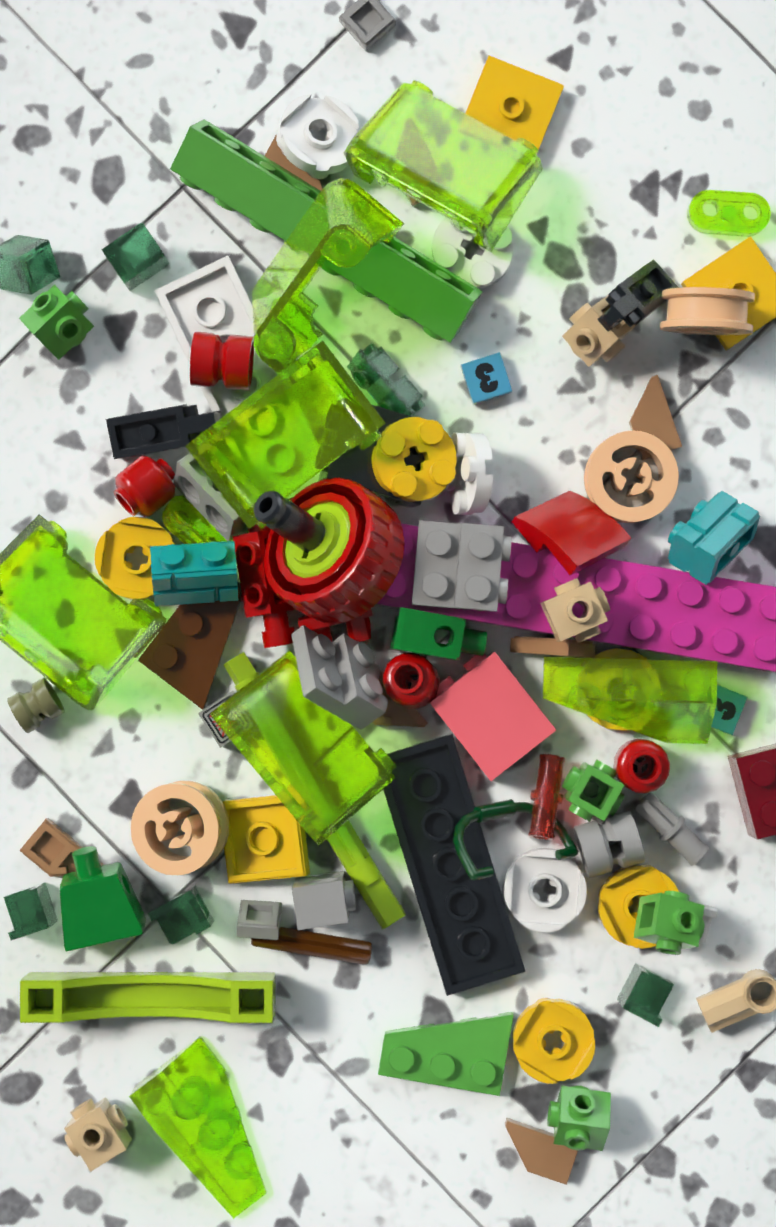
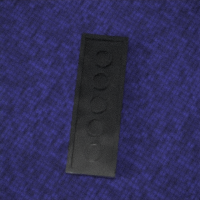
M451 733L374 757L446 995H452L526 972L480 823L473 822L467 827L464 833V843L475 867L480 869L491 866L494 872L492 877L475 881L471 880L457 855L453 843L455 826L464 815L473 812L475 808L453 734Z

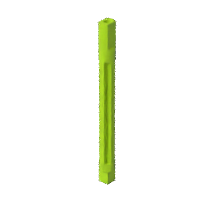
M245 652L227 661L223 666L236 685L234 686L297 791L300 792L303 801L351 880H353L381 929L389 927L404 917L406 913L263 678L259 672H256Z

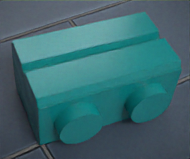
M724 491L718 492L709 502L704 499L701 500L694 508L690 520L686 524L679 521L670 532L668 543L671 544L667 558L669 563L683 572L689 571L690 576L705 585L710 583L754 539L760 519L759 511L745 503L739 504L738 499Z
M234 541L150 546L155 606L209 603L217 600L220 602L238 601Z

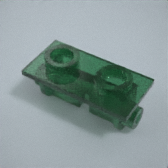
M371 343L364 350L360 349L347 366L355 383L360 388L366 389L378 403L379 407L414 416L426 406L421 400L424 396L406 375L395 383L391 380L390 377L398 372L400 368L384 351L382 346L377 348L374 343Z

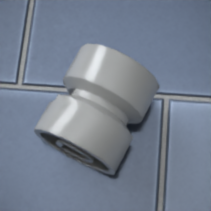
M629 810L608 816L605 824L602 825L594 820L574 826L578 849L589 878L611 872L614 864L627 868L645 862L640 835ZM617 841V843H613L610 847L608 842Z

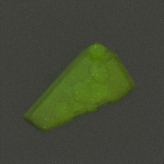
M543 657L542 698L665 743L708 744L717 705L718 661Z
M199 1036L136 1084L129 1098L153 1130L234 1219L263 1197L267 1191L252 1146L249 1144L240 1110L233 1097L226 1069L204 1039Z

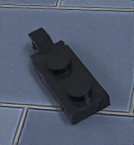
M653 259L618 284L608 294L609 296L605 300L610 304V308L597 320L608 332L623 320L629 327L636 326L668 301L662 298L663 290L679 287Z
M183 404L106 419L114 459L192 446L197 442L204 441L202 431L224 427L221 410L198 414L197 404L189 406Z

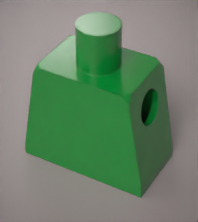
M399 607L396 610L390 649L459 660L460 652L483 656L487 632L465 628L466 619ZM437 629L449 631L450 639L447 644L436 643L434 634Z
M88 846L74 851L72 857L76 872L64 875L60 884L65 951L143 934L146 917L122 864L115 862L101 866L95 846Z

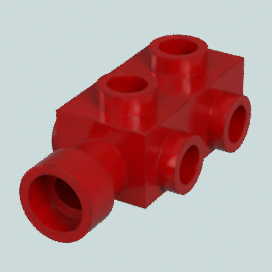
M263 523L247 525L248 533L232 536L235 542L241 598L246 618L263 615L265 631L261 632L264 648L293 644L291 634L295 631L294 627L289 626L287 611L295 609L273 592L264 570L265 545L270 528Z

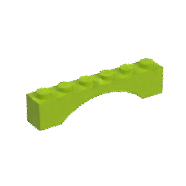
M29 972L20 980V1023H63L99 1018L147 1016L198 1018L228 1023H273L275 1017L276 972Z

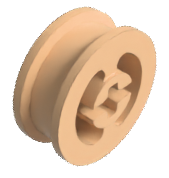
M711 287L670 288L662 291V298L668 300L667 320L660 322V330L698 335H743L753 333V325L747 323L748 303L755 301V293Z
M642 431L620 432L603 441L590 455L584 471V486L589 500L615 521L621 523H636L661 513L672 501L679 479L677 462L668 446L654 435ZM623 448L642 449L652 456L651 458L657 466L659 479L655 481L652 478L649 465L646 462L639 464L635 476L640 479V483L631 485L625 495L627 497L638 495L644 491L649 494V501L640 507L620 505L612 500L604 489L602 476L607 474L610 476L613 489L617 493L622 491L626 478L621 473L622 471L630 470L637 459L631 457L616 463L612 460L614 451Z
M177 781L152 789L139 801L131 820V837L138 855L149 867L166 875H185L211 864L223 851L229 836V817L222 800L210 788L194 781ZM173 798L185 800L192 804L199 813L188 817L192 808L182 807L172 810L169 802ZM185 819L183 824L181 825V830L185 832V834L175 837L180 829V826L176 823V821ZM172 839L168 846L169 848L176 849L187 845L191 848L192 853L190 856L174 854L162 842Z

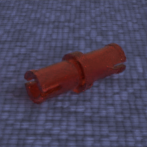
M552 754L539 755L536 788L531 790L530 799L534 802L530 831L528 832L529 837L541 840L555 839L554 831L558 804H563L564 797L563 794H560L563 767L566 760L564 757Z

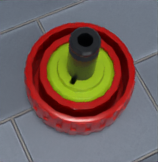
M344 478L324 479L305 487L291 500L272 490L263 493L255 503V518L270 528L264 556V570L270 587H272L273 592L297 611L323 623L349 621L363 615L374 607L392 586L400 570L404 555L405 541L401 521L398 519L396 512L385 501L361 484Z

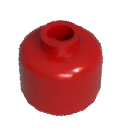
M141 456L115 477L117 489L113 493L120 505L130 515L136 516L140 514L144 517H149L175 496V486L172 482L175 473L163 459L160 458L155 461L148 456Z
M403 653L395 656L387 664L383 673V686L386 694L398 705L407 709H419L428 705L437 695L440 677L436 667L424 656L417 653Z
M637 738L627 741L618 749L614 757L613 769L617 772L616 778L625 785L624 787L635 793L647 794L656 791L664 785L669 776L670 762L667 753L660 745L647 739ZM638 757H642L644 759L640 762L636 761ZM633 764L637 766L636 772L633 770Z

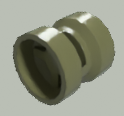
M45 678L33 683L31 692H18L7 698L8 705L15 719L26 733L39 728L41 721L45 720V717L54 719L65 713L60 698Z

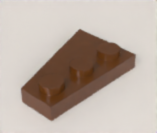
M238 582V601L220 602L217 600L209 603L179 605L138 659L140 663L202 710L205 709L211 686L217 674L226 642L242 600L240 583Z

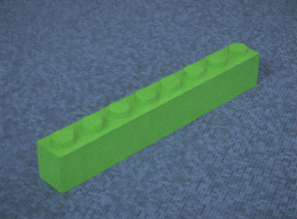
M203 119L189 127L170 170L180 175V180L185 185L196 190L202 189L215 197V202L222 208L240 212L250 219V224L256 229L265 233L272 232L285 240V246L293 252L311 256L319 261V266L327 273L334 276L341 275L353 282L354 288L367 297H377L387 303L392 313L404 319L411 318L423 326V330L430 337L440 341L445 339L451 343L460 332L483 291L207 120Z

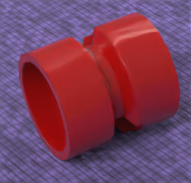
M194 332L190 354V385L213 387L219 380H222L226 389L250 391L254 364V337L230 335L225 342H222L220 336L214 335V333Z

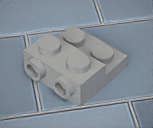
M419 520L412 605L497 612L498 603L506 604L508 578H500L501 561L509 562L512 537L504 536V526Z
M304 625L291 634L303 697L360 730L385 713L388 701L382 695L383 689L378 681L380 667L375 664V655L368 645L363 642L358 643L344 633L331 642L327 636L317 634Z

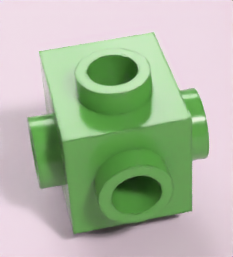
M55 284L48 291L38 295L33 301L32 306L19 318L58 360L72 347L79 345L85 339L87 333L94 327L83 315L89 308L73 291L65 296Z
M597 759L593 766L584 761L580 768L573 766L562 784V788L567 790L563 797L572 803L568 810L588 822L591 821L593 816L605 821L608 814L613 816L625 796L621 792L625 785L614 779L617 775L616 770ZM588 782H596L598 785V792L595 796L588 797L585 795L584 788Z
M665 891L664 893L642 896L639 900L633 938L656 944L655 950L658 952L680 955L682 949L699 946V940L705 928L703 920L705 906L689 901L690 896L688 894L677 891Z
M561 1086L557 1102L550 1101L547 1126L554 1127L553 1144L564 1145L573 1150L592 1149L603 1151L610 1131L611 1093L589 1090L584 1086Z

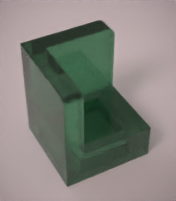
M142 223L101 249L129 291L170 264L148 229Z
M15 235L0 244V289L32 295L61 277L49 239Z
M46 882L3 897L14 928L8 932L10 941L50 928L58 921Z
M195 885L154 907L148 913L151 921L155 919L158 921L170 944H175L193 933L199 934L211 927L215 921Z
M635 963L617 997V1001L623 1009L659 1027L663 1021L659 1013L674 984Z

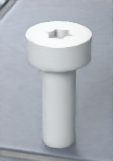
M704 905L703 920L705 928L699 940L701 943L706 942L712 918H717L718 914L717 908Z

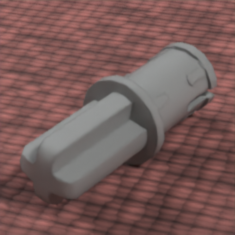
M648 793L637 803L636 811L660 834L659 839L662 842L667 840L691 866L701 860L708 852L709 846L704 844L684 824L685 818L683 816L677 817L653 793Z

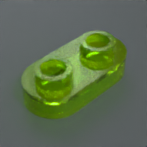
M704 190L693 197L687 208L689 224L694 230L703 234L741 237L755 236L766 227L771 216L770 206L766 199L759 194L749 192ZM712 204L716 208V215H706L703 211V205ZM744 208H754L757 212V218L748 219L744 215Z
M183 495L173 497L162 512V520L166 528L184 544L227 541Z

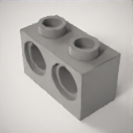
M209 439L177 462L174 486L227 541H231L232 536L240 534L247 528V525L257 520L254 515V506L262 494Z
M344 871L296 878L292 886L298 930L349 923L350 911L356 910L357 902L353 880H345Z

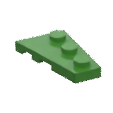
M513 1011L499 1013L496 1016L466 1018L461 1019V1021L434 1025L433 1023L387 1030L384 1033L378 1075L500 1096L514 1016Z

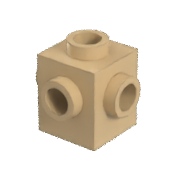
M608 296L592 307L589 303H586L569 318L574 325L562 335L571 346L574 354L581 358L588 367L600 358H603L606 362L614 358L626 347L621 340L636 327L635 325L629 327L623 320L608 332L597 319L610 308V304L605 300Z
M578 578L555 587L557 596L540 603L557 642L575 636L579 643L600 634L601 631L598 625L608 621L605 612L610 610L609 603L601 587L594 589L591 582L580 585ZM574 603L580 604L583 608V614L580 618L575 617L572 613Z
M106 1097L97 1103H94L92 1098L88 1099L70 1112L73 1118L70 1119L64 1128L67 1133L65 1141L74 1156L82 1157L90 1172L125 1151L132 1140L125 1129L128 1123L124 1113L118 1105L114 1104L111 1106Z

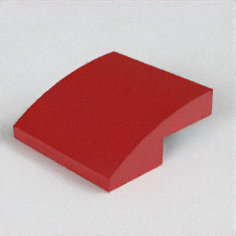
M573 491L565 492L515 516L511 521L536 553L548 548L569 575L625 548L632 539L611 516L603 512L589 499Z

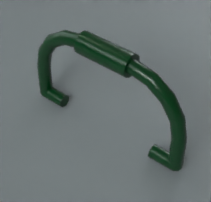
M512 799L475 807L473 812L461 818L454 830L453 843L457 855L468 876L473 881L492 877L494 874L491 866L477 869L467 852L464 843V833L473 822L481 823L513 816L516 812H526L538 816L547 822L559 836L565 848L555 851L557 860L575 857L579 851L566 828L555 815L541 806L528 802H514Z

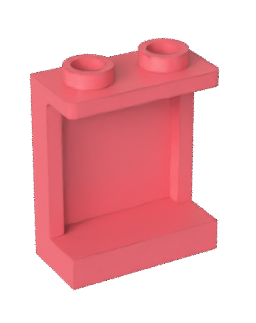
M492 652L488 656L484 653L483 656L475 655L463 665L467 672L455 682L451 676L440 682L436 697L429 702L490 781H493L556 731L496 652Z

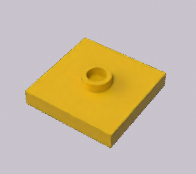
M488 55L458 130V135L533 164L564 85Z
M751 236L681 283L682 287L728 288L755 293V301L748 303L747 323L753 325V333L776 318V273ZM753 333L715 336L727 351Z
M300 792L222 801L229 817V836L224 847L228 884L301 877L310 874Z

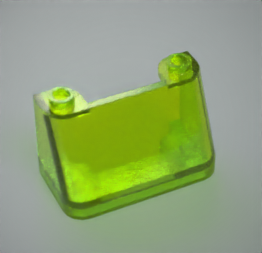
M413 80L411 84L401 83L354 135L343 152L353 175L370 185L376 179L377 183L383 187L387 184L451 219L454 227L462 230L464 227L470 233L475 234L474 243L492 252L543 169L542 162L537 156L539 150L529 141L523 138H517L514 141L434 97L433 91L419 81Z
M340 178L328 183L321 190L254 286L252 291L254 348L260 359L278 374L311 351L323 336V333L315 329L313 324V314L319 305L303 292L325 261L328 259L333 264L344 268L355 266L365 258L372 247L382 241L387 243L392 241L405 224L355 182Z
M322 340L185 447L247 527L250 529L257 524L262 529L266 524L259 522L255 518L254 506L257 499L263 493L274 490L279 492L284 498H287L349 449L358 445L363 451L382 437L378 429L386 423Z
M38 514L0 553V641L75 703L92 711L107 696L162 629L167 618L162 615L161 609L155 606L154 602L149 599L141 600L134 598L128 604L67 554L68 543L65 530L56 522H48Z
M290 650L210 713L223 732L318 846L396 779L391 771L397 766L382 748L374 752L351 724L303 697L296 656Z

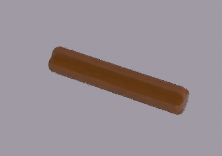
M280 927L278 940L251 938V945L255 947L362 965L369 964L372 954V943L369 941Z

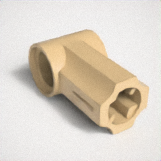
M750 970L741 979L696 997L710 1032L713 1033L757 1013L766 1014L776 1009V980L765 970ZM759 982L769 983L771 989L766 998L762 1000L751 998V989L755 984Z

